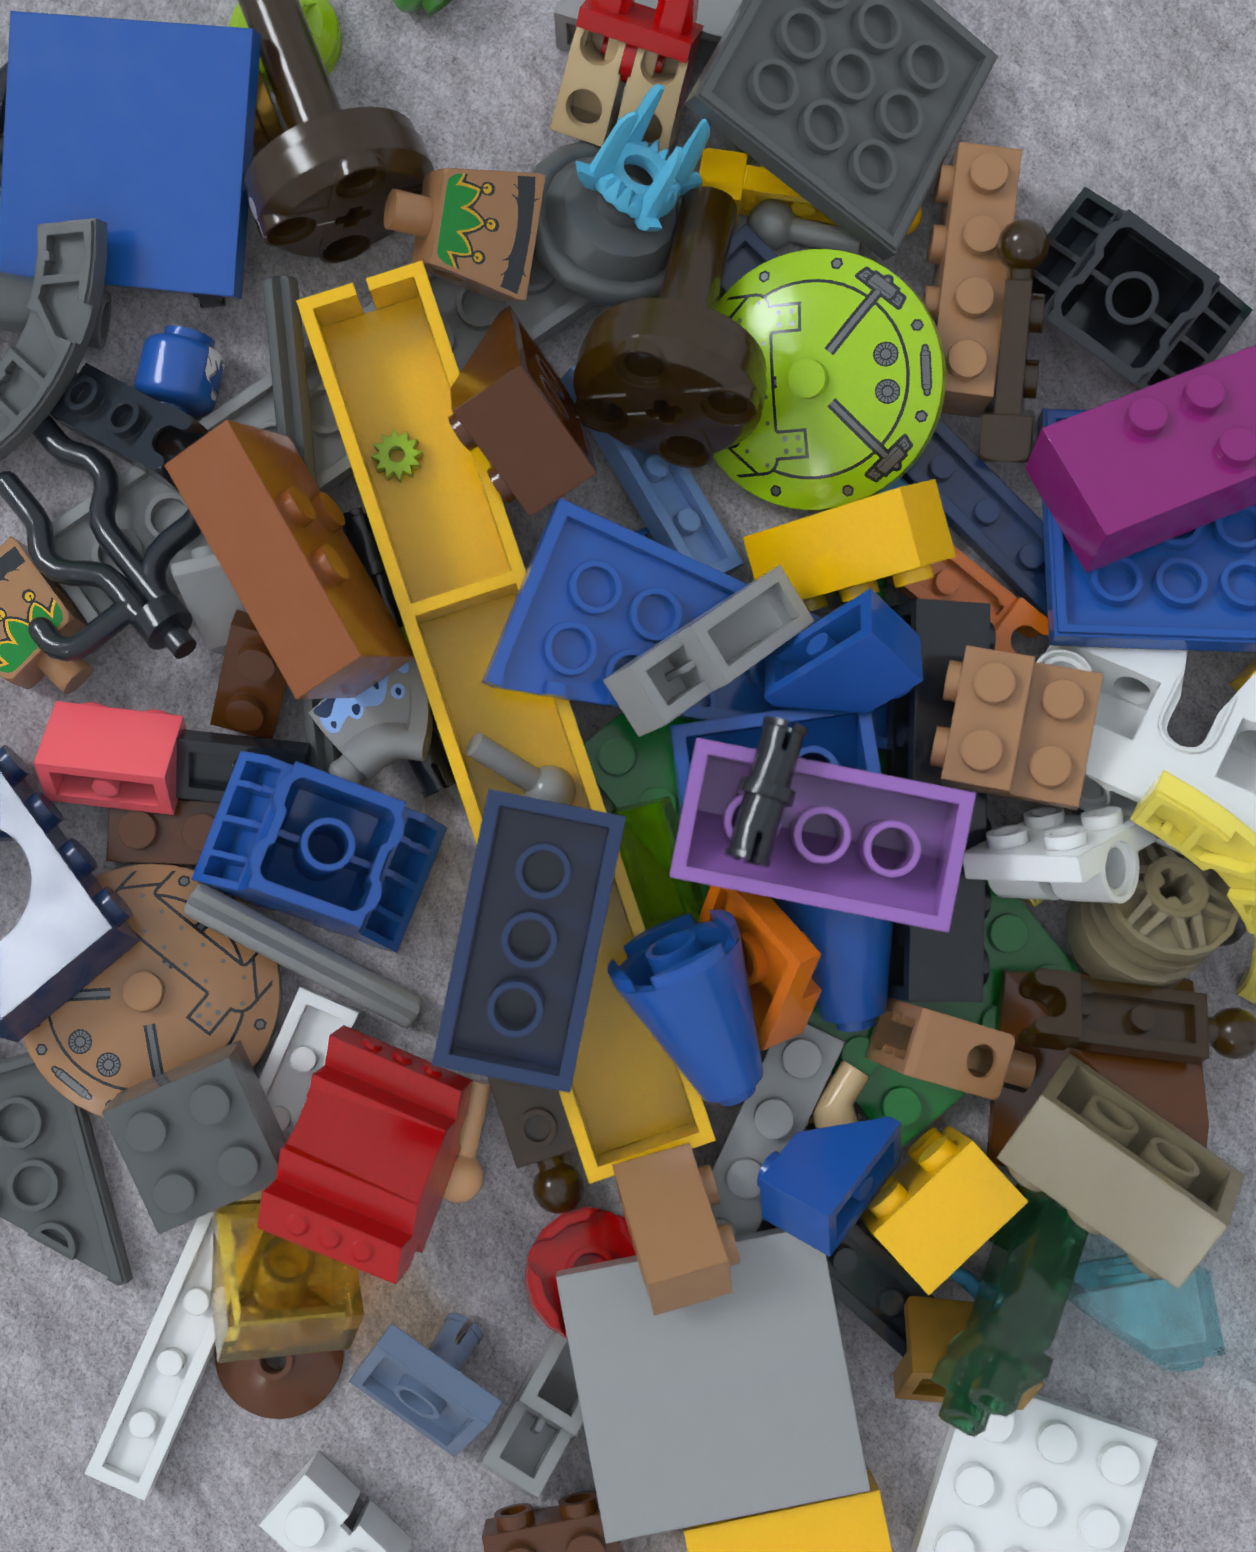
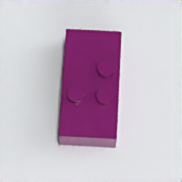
M1256 345L1042 428L1025 470L1086 573L1256 504Z

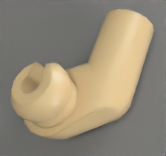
M842 1060L822 1091L812 1112L816 1129L858 1122L853 1105L870 1077Z

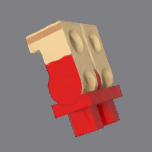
M585 0L579 9L576 23L577 28L571 44L550 130L602 147L616 125L618 118H623L626 114L636 111L649 89L655 84L664 85V92L642 140L649 142L647 143L648 145L658 140L659 152L668 148L670 150V157L677 145L681 128L680 118L695 63L697 47L704 25L696 23L699 0H658L656 9L636 3L635 0ZM625 83H626V87H625V91H624V95H623V99H622V103H621V98H622L624 86H625ZM578 119H581V120H584V121H587V122H590V123H583V122L579 121Z

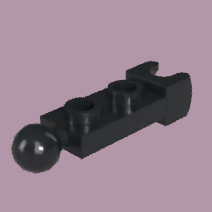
M85 363L79 373L76 371L71 383L50 413L68 429L145 471L155 480L178 493L180 492L164 465L209 433L203 425L190 415L166 402L161 403L88 363Z

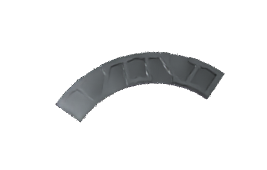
M90 218L37 224L35 274L26 307L31 312L16 346H9L0 360V461L29 438L51 413L71 383L85 355L96 325L104 290L107 264V223L102 220Z

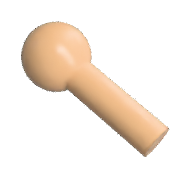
M472 1079L468 1111L458 1137L461 1149L443 1199L449 1202L463 1203L469 1201L478 1194L483 1185L484 1172L481 1163L476 1158L491 1093L490 1083Z

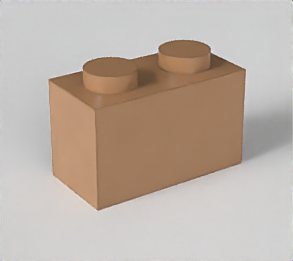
M690 1142L613 1164L612 1167L620 1203L653 1315L656 1316L733 1293L730 1266L740 1263L736 1241L729 1223L716 1224L711 1206L720 1204V1198L714 1175L709 1164L697 1166Z

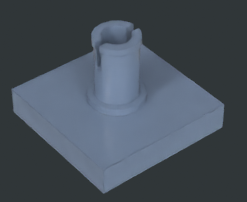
M450 1313L445 1318L443 1326L430 1346L426 1348L391 1323L348 1382L455 1457L490 1424L502 1404L501 1400L460 1372L476 1345L483 1339V1333L475 1323H472L456 1344L454 1339L468 1318L457 1313Z

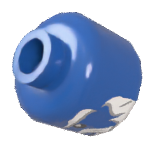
M168 325L165 327L164 333H156L146 338L134 380V388L161 403H168L191 417L209 415L215 408L225 370V360L214 349L215 340L210 336L187 327Z

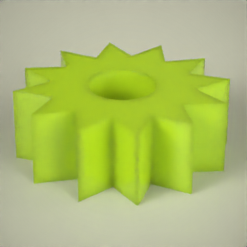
M393 430L391 438L382 434L383 443L373 444L378 453L371 456L373 461L379 463L376 467L377 473L386 471L387 481L396 475L400 483L404 474L413 478L412 469L421 468L417 459L423 456V452L416 449L419 444L418 439L409 441L407 431L400 437L395 430ZM395 450H401L405 453L402 461L393 462L390 459L391 453Z

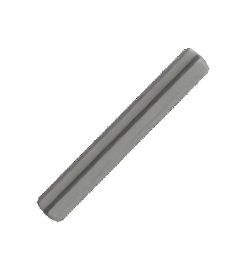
M198 884L194 888L184 906V913L187 917L402 1028L410 1027L422 1008L423 1000L419 995L205 884Z

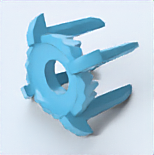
M655 84L649 89L636 111L626 114L623 118H618L616 125L591 164L576 161L577 176L584 187L600 192L606 202L613 204L619 212L627 213L631 218H635L634 223L637 228L647 232L660 231L662 226L659 218L668 215L673 210L679 196L702 185L700 173L693 172L710 137V123L705 118L700 121L684 147L676 146L670 157V150L668 148L659 152L658 140L649 145L646 140H642L664 92V85ZM624 165H637L646 170L653 179L652 184L642 185L633 181L627 175Z

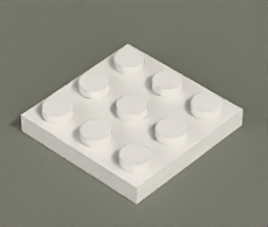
M1035 1394L1023 1410L956 1404L910 1552H1124L1158 1440L1149 1432Z

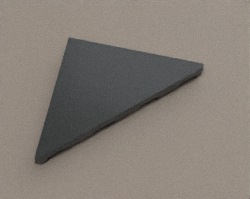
M29 1052L0 1060V1217L28 1232L29 1237L70 1260L76 1259L102 1273L113 1284L117 1286L126 1284L133 1279L88 1111L62 1096L41 1074Z

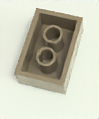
M1070 1053L1037 1097L997 1157V1159L1008 1166L1011 1175L1021 1185L1035 1192L1043 1191L1064 1206L1071 1219L1082 1229L1094 1235H1104L1126 1251L1130 1261L1144 1274L1155 1279L1163 1278L1178 1290L1228 1228L1244 1177L1243 1173Z

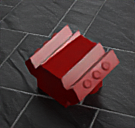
M343 1025L329 1035L325 1065L312 1074L307 1100L294 1131L289 1135L286 1144L280 1148L276 1179L262 1191L257 1228L396 1285L409 1270L415 1252L422 1253L460 1153L461 1146L458 1137L467 1115L473 1080L446 1068L432 1066V1062Z

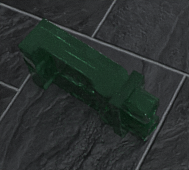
M1020 1183L1015 1187L1028 1200V1203L988 1239L993 1245L967 1326L952 1338L947 1347V1355L937 1362L931 1378L933 1382L947 1389L938 1414L939 1418L972 1437H976L985 1431L991 1414L1007 1417L1018 1409L1022 1394L1049 1377L1054 1359L1043 1352L1051 1346L1055 1339L1089 1233L1078 1226L1069 1216L1067 1209L1043 1191H1032Z

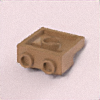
M966 645L964 661L950 660L945 681L943 700L955 702L951 728L937 726L930 766L943 768L941 775L942 786L1078 810L1104 673L1037 663L1034 656Z

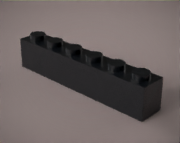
M917 598L891 607L920 635L923 682L914 686L906 695L888 701L887 775L942 786L941 775L943 768L930 766L937 726L951 728L955 702L943 700L950 660L963 662L966 645L994 650L996 633L994 625L990 622V603ZM974 792L976 797L965 851L986 841V833L992 830L991 823L986 817L987 794ZM963 863L949 933L898 922L893 923L889 998L919 1002H983V986L986 984L990 972L989 957L984 949V920L990 912L991 894L985 880L966 879Z

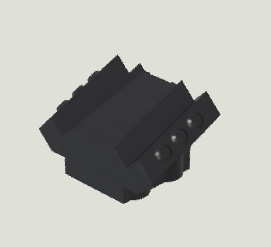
M1087 187L1082 189L1048 233L1050 247L1047 257L1040 266L1034 269L1033 293L1045 294L1044 319L1140 390L1215 361L1253 311L1221 283L1218 274L1131 210L1120 209Z

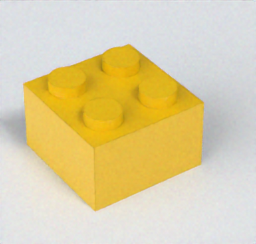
M949 1125L941 1132L934 1127L913 1143L907 1152L912 1159L894 1176H890L860 1216L872 1234L928 1295L939 1287L1028 1203V1200L973 1140Z

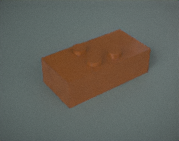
M227 419L164 465L296 699L354 698L415 658L410 646L342 529V526L345 525L342 511L328 494L320 491L289 436Z

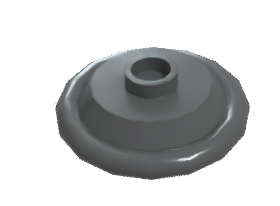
M586 141L560 146L534 167L532 173L546 175L534 248V255L537 261L563 288L595 304L615 306L635 299L660 298L684 195L679 196L675 207L668 215L659 218L662 229L658 232H647L637 228L634 223L635 218H631L627 213L619 212L613 204L605 201L600 192L585 188L578 179L576 161L591 164L600 150V146ZM624 165L627 175L633 181L642 185L652 184L653 179L646 170L637 165Z

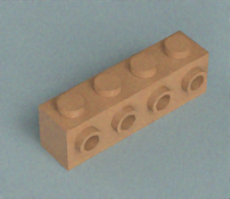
M959 142L950 164H942L936 177L934 203L942 204L940 225H932L926 262L935 264L932 286H925L921 301L927 307L935 322L945 354L946 391L941 412L944 414L979 418L994 397L1002 329L1005 281L1008 273V268L1002 264L998 257L997 242L1003 229L1014 221L1022 149Z

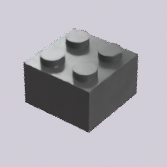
M241 1040L119 1092L102 1111L103 1117L158 1235L265 1189L276 1179L280 1148L287 1142Z

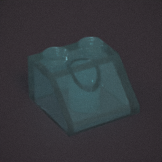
M1127 1254L1044 1268L1046 1281L1073 1305L1157 1366L1163 1365V1368L1167 1371L1182 1372L1195 1370L1205 1365L1204 1358L1225 1355L1211 1274L1209 1270L1200 1265L1195 1268L1179 1290L1163 1278L1155 1279L1144 1274L1130 1261Z

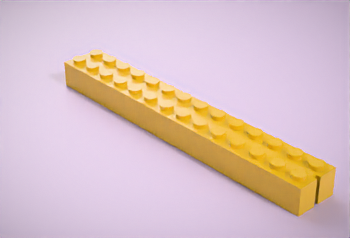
M421 260L366 278L376 310L365 314L353 282L296 300L476 844L478 842L488 789L525 796L523 789L466 755V747L469 741L479 732L537 768L553 765L564 769L571 775L576 787L575 799L571 806L606 813L569 700L497 689L481 683L525 577L526 570L501 495L496 490L487 473V469L491 467L490 462L479 447L471 452L466 449L448 421V417L453 414L450 389L460 372L423 261ZM393 430L396 431L399 437L407 431L409 441L418 439L419 444L416 449L423 452V456L417 459L421 468L412 469L413 478L404 474L401 483L396 475L387 481L386 471L377 473L376 467L379 463L371 458V456L378 453L373 444L383 443L382 434L391 438ZM395 450L391 453L390 459L393 462H400L403 460L405 453L401 450ZM620 852L618 853L570 1093L559 1091L589 1184L614 1176L613 1164L689 1142L693 1149L716 1141L701 1096L616 990L607 971L608 964L612 958L619 966L628 958L623 946L640 933L646 931Z

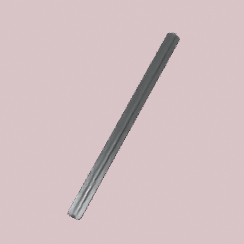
M292 276L268 277L264 279L263 292L277 433L291 438L317 484L302 321L296 300H299L298 281ZM302 699L306 743H310L309 766L329 773L330 764L339 759L342 753L321 731L308 713L323 699Z

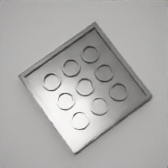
M780 1228L734 1236L740 1263L730 1266L733 1293L656 1316L653 1315L636 1256L556 1271L558 1291L606 1543L870 1491L826 1254Z

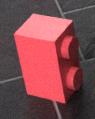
M55 701L34 760V766L44 795L50 801L174 815L179 799L176 798L177 738L186 729L184 717L155 709L138 711L106 707L94 702L78 704Z

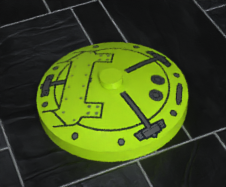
M808 249L791 252L759 265L739 279L722 296L717 304L716 311L731 318L746 329L759 344L766 360L767 388L759 424L751 435L743 441L713 454L715 461L732 480L753 495L776 505L801 510H829L879 494L898 481L915 464L930 442L940 419L946 391V364L941 338L932 316L918 295L902 279L877 262L858 254L842 250Z

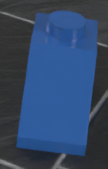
M871 588L804 629L765 657L764 699L772 706L870 713L888 701L906 695L914 686L923 682L920 635Z
M889 1116L796 1132L781 1152L774 1151L766 1158L759 1171L757 1186L760 1188L762 1219L830 1257L901 1163V1122Z

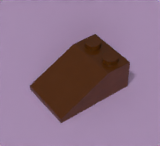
M509 305L499 312L452 385L450 391L453 414L448 417V421L466 449L471 452L479 447L491 463L492 467L487 469V473L502 498L507 503L517 499L531 517L596 475L597 470L586 427L575 416V403L563 385L558 373Z

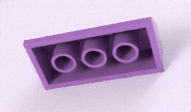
M696 738L669 877L949 933L976 793L798 758L790 789L796 792L792 807H784L770 856L771 863L769 868L744 863L745 859L743 858L734 860L724 855L726 847L729 846L743 795L737 792L739 782L742 776L749 777L756 749Z

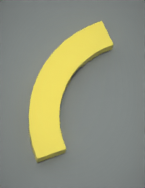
M1163 770L1138 801L1130 819L1178 850L1202 871L1208 869L1215 870L1230 887L1227 897L1239 913L1249 934H1254L1255 938L1251 966L1243 974L1236 993L1256 1004V833L1207 795Z

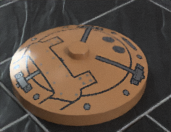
M138 864L121 867L96 876L95 878L102 888L109 886L126 902L133 914L127 920V923L140 941L23 1038L32 1060L46 1080L62 1096L90 1113L103 1117L102 1111L119 1092L241 1040L251 1065L255 1070L271 1044L281 1011L282 977L280 964L186 916L184 906L194 888L200 884L191 880L194 870L174 865ZM223 893L228 897L250 907L243 899L234 895Z

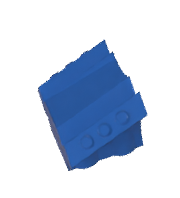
M240 751L191 880L205 884L221 893L237 896L256 906L273 911L278 910L306 920L329 932L353 937L369 946L397 953L448 827L426 814L405 807V801L295 761L294 765L267 755Z

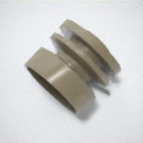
M1154 842L1138 851L1139 879L1135 892L1128 901L1124 903L1072 901L1066 913V938L1077 963L1092 979L1174 989L1233 934L1239 913L1227 897L1230 887L1213 869L1202 871L1184 855Z

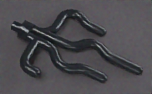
M48 415L32 434L45 450L61 464L85 471L90 475L93 481V493L89 506L90 528L98 544L123 574L108 564L92 560H68L60 556L55 549L53 524L43 506L15 473L11 471L1 472L0 496L24 524L27 534L28 553L38 571L56 583L68 586L99 588L113 602L111 606L82 629L68 636L63 635L48 618L36 617L28 625L30 637L39 649L50 658L69 662L82 660L93 654L131 624L150 648L154 650L168 648L176 659L188 656L197 645L195 639L188 632L193 618L170 590L166 582V571L173 557L202 533L189 508L180 518L154 539L147 547L143 557L116 523L115 512L119 499V477L110 459L93 446L71 440L54 419Z

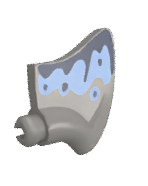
M415 658L354 698L323 699L308 712L321 731L343 754L339 759L330 764L329 773L360 785L365 778L370 781L381 770L396 760L425 761L428 756L433 731V714Z

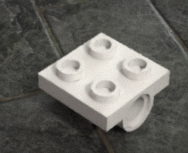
M1039 807L1025 812L1024 821L1017 825L1002 826L989 830L986 833V841L966 850L963 858L966 879L988 880L992 891L1002 898L1124 903L1132 897L1138 884L1140 869L1138 851L1154 843L1155 837L1153 833L1135 824L1130 819L1132 815H1123L1121 807H1098L1084 811L1081 815H1065L1064 808Z

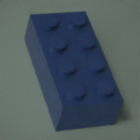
M488 789L432 1066L570 1093L626 819L625 816Z

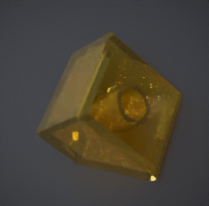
M261 1200L235 1201L214 1210L211 1303L217 1363L350 1349L364 1317L358 1269L257 1228Z

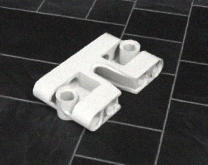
M1049 645L1046 653L1037 660V663L1104 673L1079 804L1080 809L1087 811L1098 807L1117 806L1122 808L1123 815H1132L1138 801L1163 770L1226 808L1256 833V672L1220 710L1205 741L1196 747H1185L1177 744L1170 738L1167 726L1181 697L1188 650ZM1154 835L1155 843L1160 844L1177 853H1180L1171 845H1169L1168 843Z

